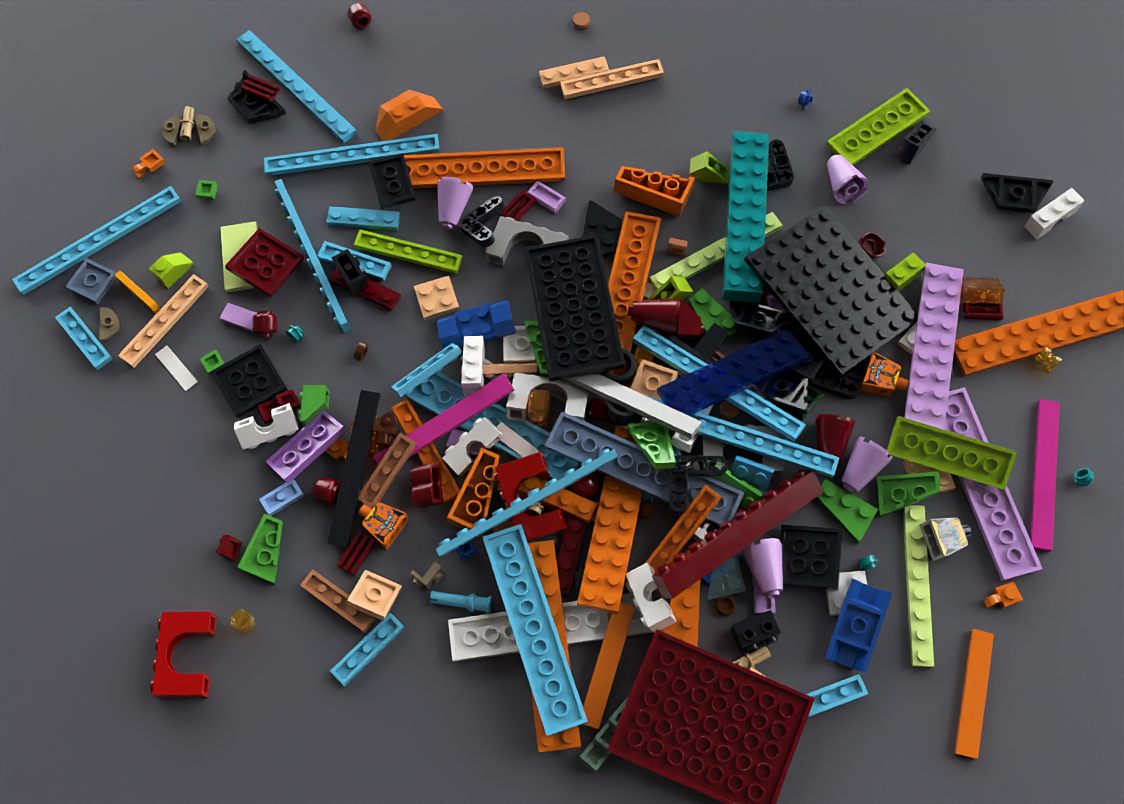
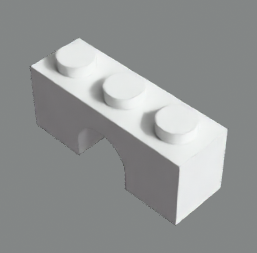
M1071 188L1031 215L1024 227L1037 240L1049 232L1060 219L1064 221L1075 214L1085 200Z
M464 336L461 382L464 396H469L484 386L483 365H485V345L483 336Z
M290 403L271 410L273 423L270 426L261 427L257 425L253 416L235 422L234 430L242 449H253L259 446L260 443L273 442L280 436H290L299 430L298 422Z
M485 417L477 419L472 425L473 428L469 432L463 433L458 439L459 442L455 446H450L445 451L446 455L442 459L457 475L463 476L473 466L475 461L470 456V448L474 443L481 442L486 448L491 449L504 436Z
M645 563L626 573L628 579L626 585L630 593H634L636 599L633 602L638 611L641 610L643 617H641L643 625L646 629L649 628L655 632L656 629L662 630L677 621L669 604L663 598L650 602V595L657 589V586L652 578V575L655 574L654 570L648 563Z

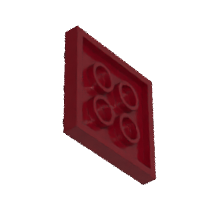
M258 228L225 265V268L271 298L302 263L304 256L261 228Z

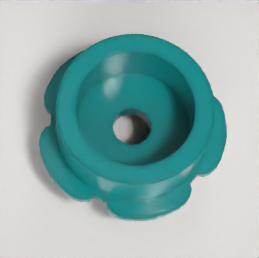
M290 325V329L286 331L287 335L294 342L302 340V335L304 334L302 329L297 325L295 327Z
M1088 468L1079 469L1074 474L1075 483L1088 486L1093 482L1095 474Z
M874 555L858 560L859 568H864L865 571L875 568V563L878 562Z

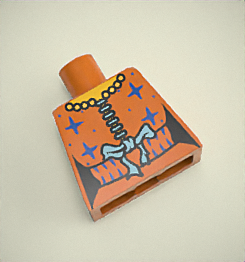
M873 352L860 391L891 396L894 388L905 391L909 380L899 377L900 365Z
M377 502L373 509L364 504L358 512V515L365 518L362 523L363 528L386 550L389 549L409 521L406 513L380 502Z

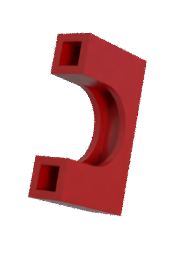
M537 452L496 466L494 477L497 484L500 483L502 491H500L502 501L506 502L507 507L510 508V503L517 499V493L521 484L531 477L549 472L543 452ZM557 509L540 516H531L523 511L508 519L510 522L512 521L513 526L522 525L527 542L567 529L562 509Z
M211 611L162 612L161 618L158 620L159 638L155 643L157 657L153 662L155 674L154 680L151 681L150 685L153 696L157 698H208L210 677L204 673H177L172 665V654L177 644L187 637L215 636L217 616Z

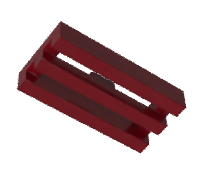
M250 74L248 75V80L244 81L245 85H241L242 91L268 102H272L280 91L279 86Z
M522 190L500 213V216L505 218L511 217L516 221H520L537 203L536 199ZM525 196L526 198L520 204H518L521 201V199ZM515 207L512 213L508 216L507 214Z
M964 299L963 301L964 319L1002 320L1004 318L1002 300ZM969 306H992V307H998V308H988V307L971 308V307H969Z
M358 531L337 565L355 576L376 544V540ZM361 538H362V541H361L360 544L358 545L357 549L355 550V552L353 553V555H352L351 558L349 559L348 563L345 565L346 561L348 560V558L350 557V555H351L352 552L354 551L355 547L357 546V544L359 543V541H360ZM366 542H369L368 546L366 547V549H365L364 552L362 553L361 557L359 558V560H358L357 563L355 564L354 568L351 569L350 567L352 566V564L354 563L355 559H356V558L358 557V555L360 554L362 548L364 547V545L366 544Z

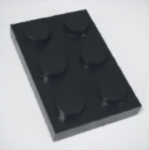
M403 153L369 161L381 209L416 201Z

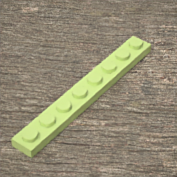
M773 212L766 215L765 237L782 229V223ZM725 237L650 277L649 281L658 290L671 276L685 277L687 280L724 260Z
M910 505L903 508L911 667L933 668L934 654L927 544L919 525L926 522L925 506Z

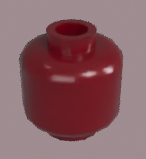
M355 3L348 9V18L354 27L362 29L370 24L371 14L364 4Z
M257 311V314L253 315L254 333L260 334V337H271V333L277 332V316L272 314V311Z
M319 478L312 487L315 500L325 504H335L340 483L335 479Z

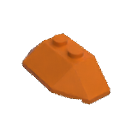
M408 90L380 106L375 132L382 141L393 140L442 112L443 109L434 97Z

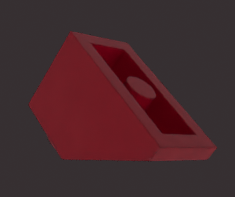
M680 300L677 339L687 343H699L700 337L704 336V326L701 325V318L684 300Z

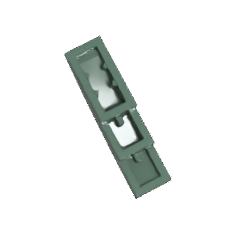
M628 697L609 718L605 726L594 737L593 741L578 759L593 773H596L611 754V752L607 751V748Z

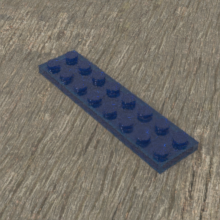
M787 328L776 333L771 338L767 337L658 387L656 392L664 405L691 416L809 360L810 355L792 331Z

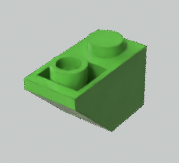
M303 385V392H300L299 396L302 406L301 410L298 411V420L301 421L304 427L321 411L327 412L329 410L330 392L326 385Z

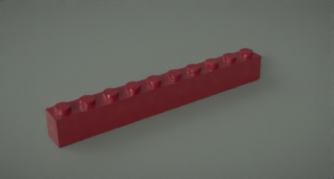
M797 471L793 474L794 477L792 479L781 482L779 488L765 493L763 499L752 502L749 505L750 508L746 511H740L734 515L735 518L733 520L722 523L719 526L720 529L706 534L704 540L688 547L689 550L685 553L674 556L671 563L657 568V572L652 575V578L662 597L675 598L824 491L814 471Z

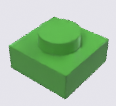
M199 180L195 193L196 198L214 200L218 188L217 182Z
M217 350L200 358L210 376L212 375L211 371L225 364Z

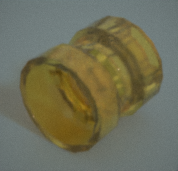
M1047 346L1034 361L1038 365H1045L1044 370L1050 373L1062 361V358L1059 355L1053 356L1052 350Z
M238 609L231 614L230 624L238 632L248 633L255 626V618L248 611Z

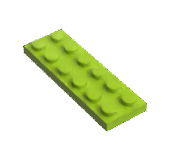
M906 88L827 140L826 145L836 155H842L854 166L927 117L930 110Z
M897 416L887 447L889 455L1003 490L1006 488L1017 455V451L901 416Z

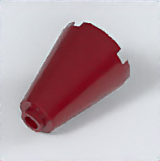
M680 300L633 301V305L629 304L627 316H631L630 320L666 335L674 336L678 323L677 317L680 311Z
M818 414L815 418L818 451L839 457L837 466H840L855 426V420L849 417H845L844 420L839 418V415Z

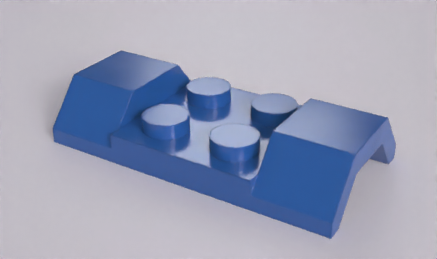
M510 300L494 304L488 303L455 312V315L440 318L437 321L439 339L443 349L451 343L462 349L464 347V336H483L484 342L516 334L510 311Z
M852 578L825 658L866 673L893 593L863 584Z

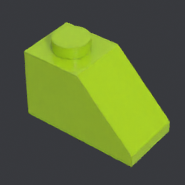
M704 152L691 158L689 174L701 182L728 183L729 167L709 152Z
M180 252L161 256L149 270L160 283L169 289L194 263Z
M671 276L647 300H685L693 293V290L685 277Z

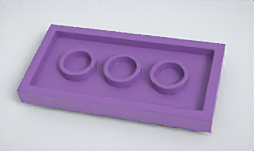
M323 410L265 462L289 484L346 432V429Z

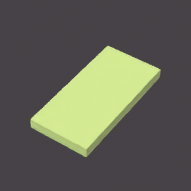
M256 221L221 227L224 287L226 292L255 288L226 270L225 265L257 231L258 224Z

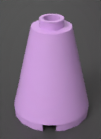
M842 155L830 157L827 162V168L834 198L841 204H846L845 201L849 200L851 203L857 201L868 190L867 184L869 185L867 178Z
M454 177L438 179V222L442 225V228L452 229V227L457 226L473 191V185L466 181V184L460 183L461 179Z
M861 436L857 438L841 480L844 484L842 487L850 493L854 491L859 492L893 458L888 456L889 452L871 440L869 443L864 442L865 437Z
M770 538L762 539L760 544L756 545L752 542L742 549V555L762 594L768 598L780 596L779 593L783 591L781 541Z

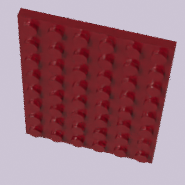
M656 629L607 751L726 804H776L815 698Z

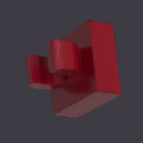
M223 535L215 552L229 560L236 561L242 541L230 535Z

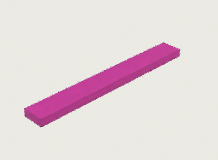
M503 373L406 435L417 443L409 458L515 391L506 375ZM391 445L373 456L378 465Z
M1040 399L1037 409L1030 540L1034 549L1051 552L1053 549L1060 402Z

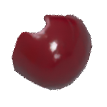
M867 232L859 238L858 244L872 260L886 253V242L877 233Z
M592 472L569 485L570 491L574 494H580L583 498L592 497L600 489V478L595 472Z

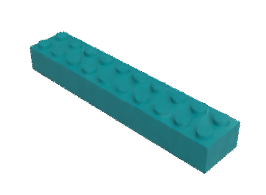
M733 131L730 145L722 300L759 303L763 293V283L747 265L744 258L765 244L769 134Z

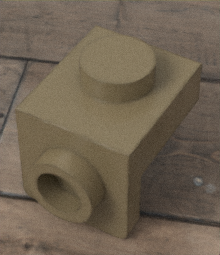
M435 562L423 577L413 570L411 572L414 578L412 582L420 589L425 587L429 590L433 584L439 583L444 571Z

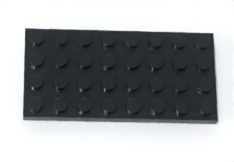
M597 234L526 247L525 254L549 382L625 368L623 351Z

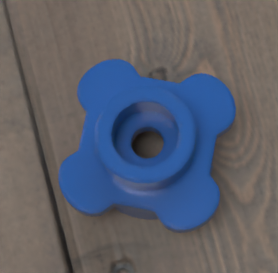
M807 89V92L802 91L798 99V104L803 105V109L806 110L807 106L811 105L813 101L811 89Z
M472 540L455 549L460 554L462 561H466L468 557L478 553V549L473 546Z

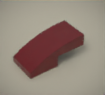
M293 389L275 395L274 400L257 405L264 424L273 421L272 409L290 403L294 411L301 406Z
M593 397L590 401L587 416L615 424L608 417L607 401ZM620 405L615 407V409L621 412L627 409Z

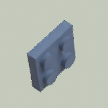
M86 258L68 282L66 288L89 301L99 304L117 279L115 276L116 272Z

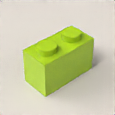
M912 253L886 272L885 277L900 292L921 276L926 264L916 254Z

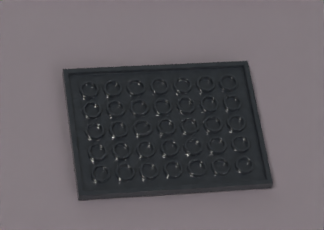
M826 205L744 258L747 265L839 377L917 321L918 314L887 280L884 273Z

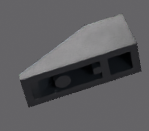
M921 121L903 138L894 156L900 162L910 165L937 129Z

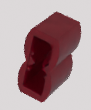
M430 463L412 467L410 481L413 486L411 493L413 505L422 508L441 504L440 466Z

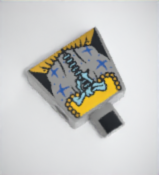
M958 518L931 519L919 524L933 561L946 557L967 546L968 541L966 537L971 536L970 527L968 525L962 526Z

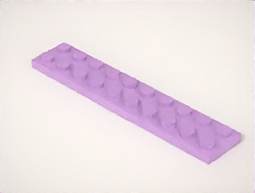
M926 263L923 272L904 418L945 429L964 269Z
M965 387L949 391L944 430L989 443ZM958 476L1001 581L1041 571L1043 568L1007 485L1005 490Z

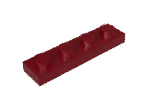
M335 268L328 279L329 282L350 292ZM370 279L367 280L369 287L356 294L390 311L394 310L401 298L400 293Z
M570 515L557 560L561 596L568 598L570 597L575 577L574 571L577 569L588 523Z

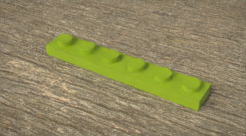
M359 230L354 242L356 249L455 274L458 273L463 259L460 254L364 230Z

